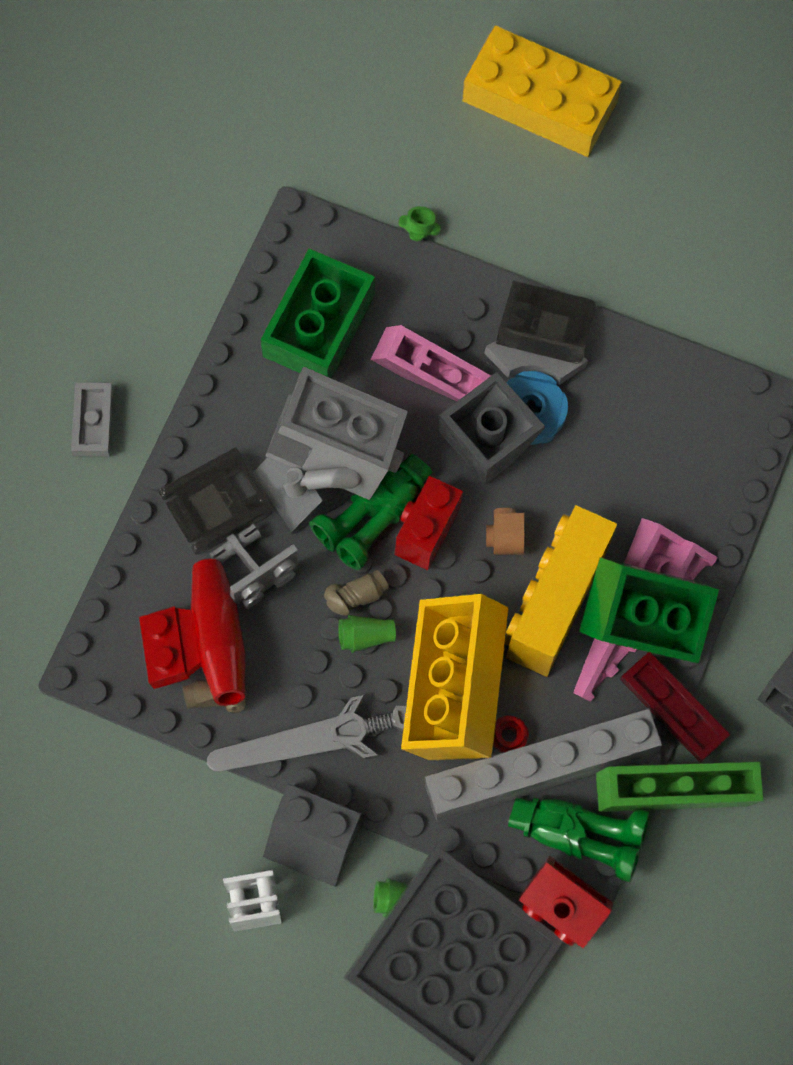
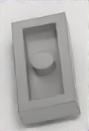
M75 382L71 444L73 456H110L113 403L112 383Z

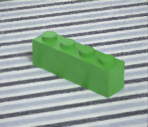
M760 762L609 766L596 773L599 812L635 811L636 809L665 810L748 807L763 801Z

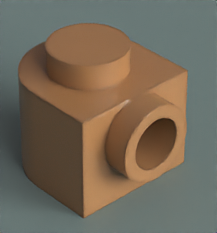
M497 508L494 510L493 525H486V547H493L494 555H524V513H516V510L513 508Z

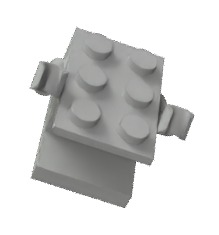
M303 367L292 395H288L265 456L292 467L286 474L289 482L283 484L285 492L289 497L298 498L305 494L307 488L309 490L342 488L370 500L387 471L396 473L402 462L404 452L395 448L408 411Z

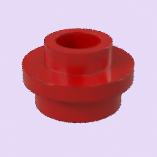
M511 715L498 718L495 722L494 748L501 753L524 747L529 735L526 724L520 718ZM512 730L516 735V739L511 742L505 741L502 738V732Z

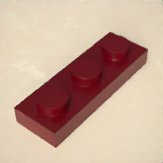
M651 652L646 653L621 676L620 680L700 763L730 736L719 722Z

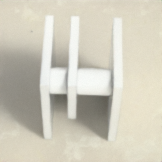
M272 870L223 879L227 893H230L231 903H227V909L230 916L233 917L229 918L233 932L282 924L279 910H276L278 899L273 893L272 885H276ZM258 888L259 898L245 899L244 890ZM261 908L262 913L253 914L254 909Z

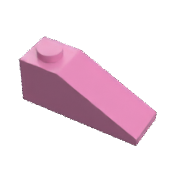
M402 325L386 327L371 358L372 361L397 375L455 401H459L491 376Z

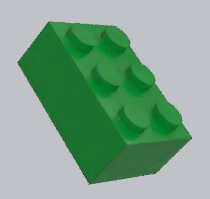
M309 248L260 339L262 356L298 373L301 372L303 367H306L332 379L375 296V276Z
M600 557L579 632L603 642L699 664L719 589L697 581Z

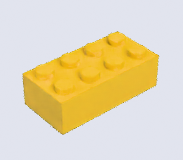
M495 25L464 79L463 102L589 157L618 102L622 81Z
M575 505L570 516L562 515L551 544L554 549L548 546L539 563V570L535 577L539 581L537 582L533 579L530 581L519 610L523 614L515 613L507 629L504 643L509 646L507 659L548 677L592 585L599 558H604L609 549L617 523Z
M483 594L420 600L401 745L402 750L427 760L492 758L509 607Z

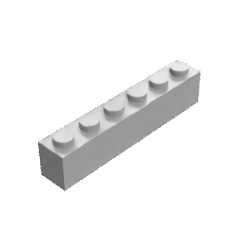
M646 709L492 756V758H485L426 776L425 788L436 823L513 800L516 797L519 798L588 777L609 766H624L656 756L662 744L650 710Z

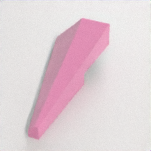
M642 518L624 563L694 581L695 577L704 567L712 566L718 557L699 545L683 539L661 524ZM594 638L573 693L591 702L595 698L592 694L606 677H613L619 671L617 665L629 651L636 652L637 649L603 642Z

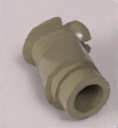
M375 570L371 574L368 573L345 583L346 585L343 588L340 584L336 583L329 585L325 589L324 598L331 611L346 616L349 615L351 609L359 605L364 606L379 600V597L389 589V586L384 576L378 570Z
M196 679V682L182 687L187 709L221 706L214 702L207 680ZM246 690L244 700L235 705L226 706L228 712L238 713L245 708V699L248 695Z

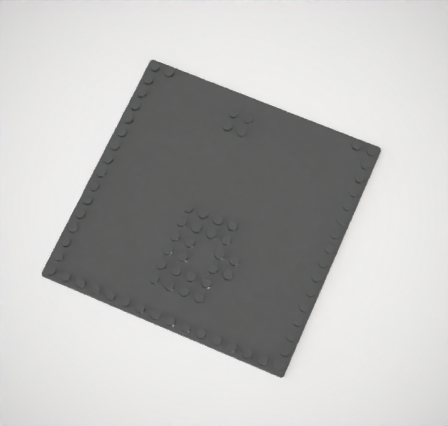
M283 186L279 189L43 673L38 687L47 696L207 762L208 755L214 750L339 716L351 697L364 695L356 712L363 719L368 720L370 718L371 720L372 717L375 719V716L379 718L380 715L381 717L384 714L385 716L387 714L391 715L390 713H393L396 706L407 705L420 600L483 594L509 607L507 632L514 614H523L519 610L530 581L532 579L537 582L539 581L535 578L539 570V563L548 546L554 549L551 544L562 515L570 516L575 505L617 523L611 544L604 557L605 559L621 563L625 562L642 518L661 524L683 539L699 545L718 557L712 566H705L694 579V581L719 589L699 664L652 653L694 697L793 444V381L425 239L414 241L410 239L409 233L288 186ZM309 248L375 276V296L332 379L408 411L395 448L404 452L402 462L411 454H414L431 468L433 472L430 475L431 477L463 491L460 511L428 571L394 555L396 537L404 524L400 520L396 524L388 525L367 551L369 559L360 571L348 567L339 559L336 550L333 553L330 552L318 540L309 525L292 534L253 477L252 473L267 458L265 455L288 395H292L300 374L262 356L260 339ZM541 312L570 318L572 322L569 324L564 344L576 350L588 362L585 369L562 384H556L562 393H565L568 401V412L562 429L549 443L529 445L510 467L486 485L482 483L438 432L439 415L457 401L403 378L371 360L386 327L402 325L491 376L498 372L507 382L516 375L508 378L484 354L486 346L511 336H534L528 330L531 320L539 319ZM528 400L527 406L533 413H539L541 409L535 407V401ZM214 482L219 491H228L235 503L230 510L236 519L208 534V532L205 533L203 529L205 527L186 499L188 496ZM223 496L224 500L226 501V503H227V505H228L229 503H228L227 499L225 498V496ZM351 500L346 501L325 515L335 519L352 504ZM513 508L516 510V513H524V555H494L493 547H486V525H493L495 509ZM365 516L347 537L354 536L372 517ZM251 524H254L262 537L244 548L251 558L260 567L294 544L298 550V569L294 571L296 575L282 587L277 588L276 585H273L264 591L265 597L253 607L246 609L243 606L238 609L246 653L245 690L248 695L245 699V708L238 713L228 712L226 706L187 709L182 687L196 682V679L206 680L202 667L190 676V679L153 689L148 681L139 617L173 606L191 610L193 565L200 560L211 558L209 553L226 543L228 536L231 534L236 536L250 527ZM236 554L222 563L230 586L251 573ZM378 570L386 579L389 589L383 592L379 600L351 609L349 615L384 620L393 619L396 628L395 642H387L351 653L350 649L342 650L339 643L338 623L340 619H347L348 615L342 616L328 608L327 601L324 598L325 589L335 583L340 584L343 588L346 585L345 583ZM591 587L548 677L507 659L509 646L504 644L496 720L506 715L520 718L526 724L529 734L525 746L648 709L620 680L626 671L648 653L638 649L636 652L629 651L617 665L619 671L613 677H606L592 693L595 698L591 702L573 693L594 641L593 637L579 632ZM652 713L651 715L662 744L658 755L624 766L668 765L677 739ZM393 726L392 729L388 727V730L384 728L383 731L382 729L380 731L377 730V732L373 731V733L370 731L362 742L378 755L377 757L363 759L345 748L226 770L283 795L287 785L294 784L365 814L360 827L426 855H429L433 848L438 846L477 876L519 894L523 892L549 856L553 857L613 903L622 883V880L616 877L614 869L606 864L581 855L582 860L574 856L570 857L560 850L539 843L532 837H523L522 830L508 827L515 799L436 823L425 788V777L485 758L424 759L401 749L403 732ZM512 730L502 732V738L505 741L511 742L516 739V735ZM493 746L492 756L501 754V752L496 750ZM596 774L519 797L528 801H533V798L536 797L540 799V803L544 799L569 801L573 804H580L583 809L615 819H627L634 812H599ZM585 830L586 838L618 847L629 846L618 840ZM608 917L605 919V921L602 923V925H604V924L606 923Z

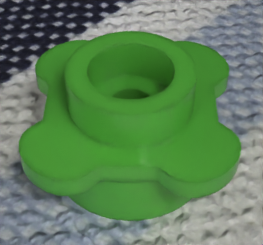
M423 206L411 208L407 216L402 215L398 222L400 227L408 231L410 239L414 241H422L428 235H438L441 229L440 225L435 223L436 217L433 211Z

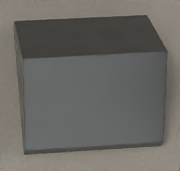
M269 457L252 473L292 534L309 525V522L315 516L327 514L350 500V497L354 495V493L342 488L311 490L307 488V491L298 498L289 497L285 492L283 484L289 482L286 474L292 467Z

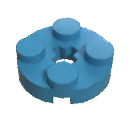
M537 371L518 373L514 378L508 380L507 384L526 405L528 400L535 401V407L541 409V411L534 414L545 426L544 430L530 445L549 443L565 423L568 412L567 397L556 385L557 382L547 374Z

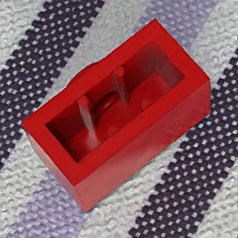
M429 476L416 502L409 501L402 513L400 521L404 522L396 537L394 555L428 571L460 511L463 491Z
M551 856L547 858L519 898V901L524 904L522 909L531 918L538 922H541L543 919L556 928L554 933L559 939L570 946H574L576 943L583 949L611 913L613 902Z

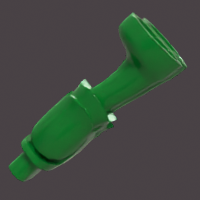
M411 454L401 462L396 473L387 471L370 500L354 494L350 497L352 504L335 519L325 514L317 515L309 522V526L318 540L330 552L333 553L336 550L339 559L344 564L360 571L369 559L367 553L369 548L388 525L396 524L400 520L409 501H416L418 493L424 487L423 482L433 472L426 463L416 455ZM365 516L372 517L354 536L347 537Z
M516 797L508 821V827L522 830L523 837H532L539 843L560 850L570 857L574 856L582 860L581 855L606 864L614 869L617 878L631 883L638 864L640 849H642L645 840L650 811L636 809L627 819H615L583 809L580 804H573L569 801L544 799L540 803V799L536 797L533 798V801ZM585 830L618 840L629 846L618 847L586 838Z

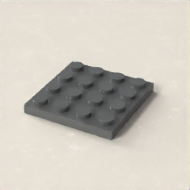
M436 846L343 978L458 1064L481 1065L563 941L542 923L531 918L523 909Z

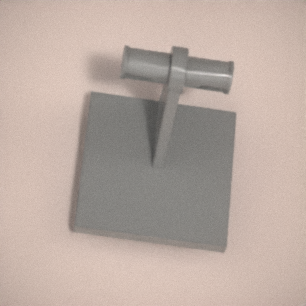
M251 524L250 527L236 536L231 534L226 538V543L209 553L212 559H217L222 563L236 554L251 572L230 587L231 598L237 604L238 609L243 606L246 609L253 607L265 597L264 591L273 585L279 588L287 584L295 577L294 571L298 569V550L294 544L259 567L244 549L262 537L254 524Z

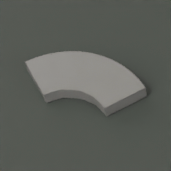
M532 335L511 336L497 340L487 345L484 352L508 378L523 371H537L551 376L558 385L585 369L588 362L585 357L567 345L562 350L533 343L534 336Z

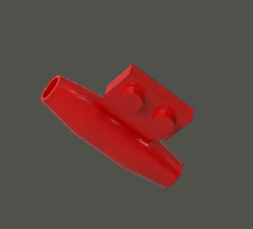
M209 558L200 560L193 565L191 610L173 606L140 616L139 621L148 681L153 689L190 679V676L202 667L214 702L221 706H230L241 702L245 698L246 653L237 604L231 598V586L221 561Z

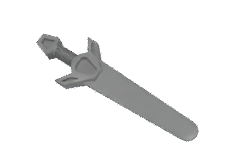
M364 695L351 697L339 716L214 750L208 755L207 764L211 770L220 772L345 748L363 759L377 757L378 755L362 742L370 731L371 733L373 731L377 732V730L380 731V729L383 731L384 728L388 730V727L392 729L393 726L403 732L406 706H396L393 713H390L391 715L387 714L385 716L384 714L383 717L380 715L379 718L375 716V719L372 717L371 720L370 718L367 720L356 714Z

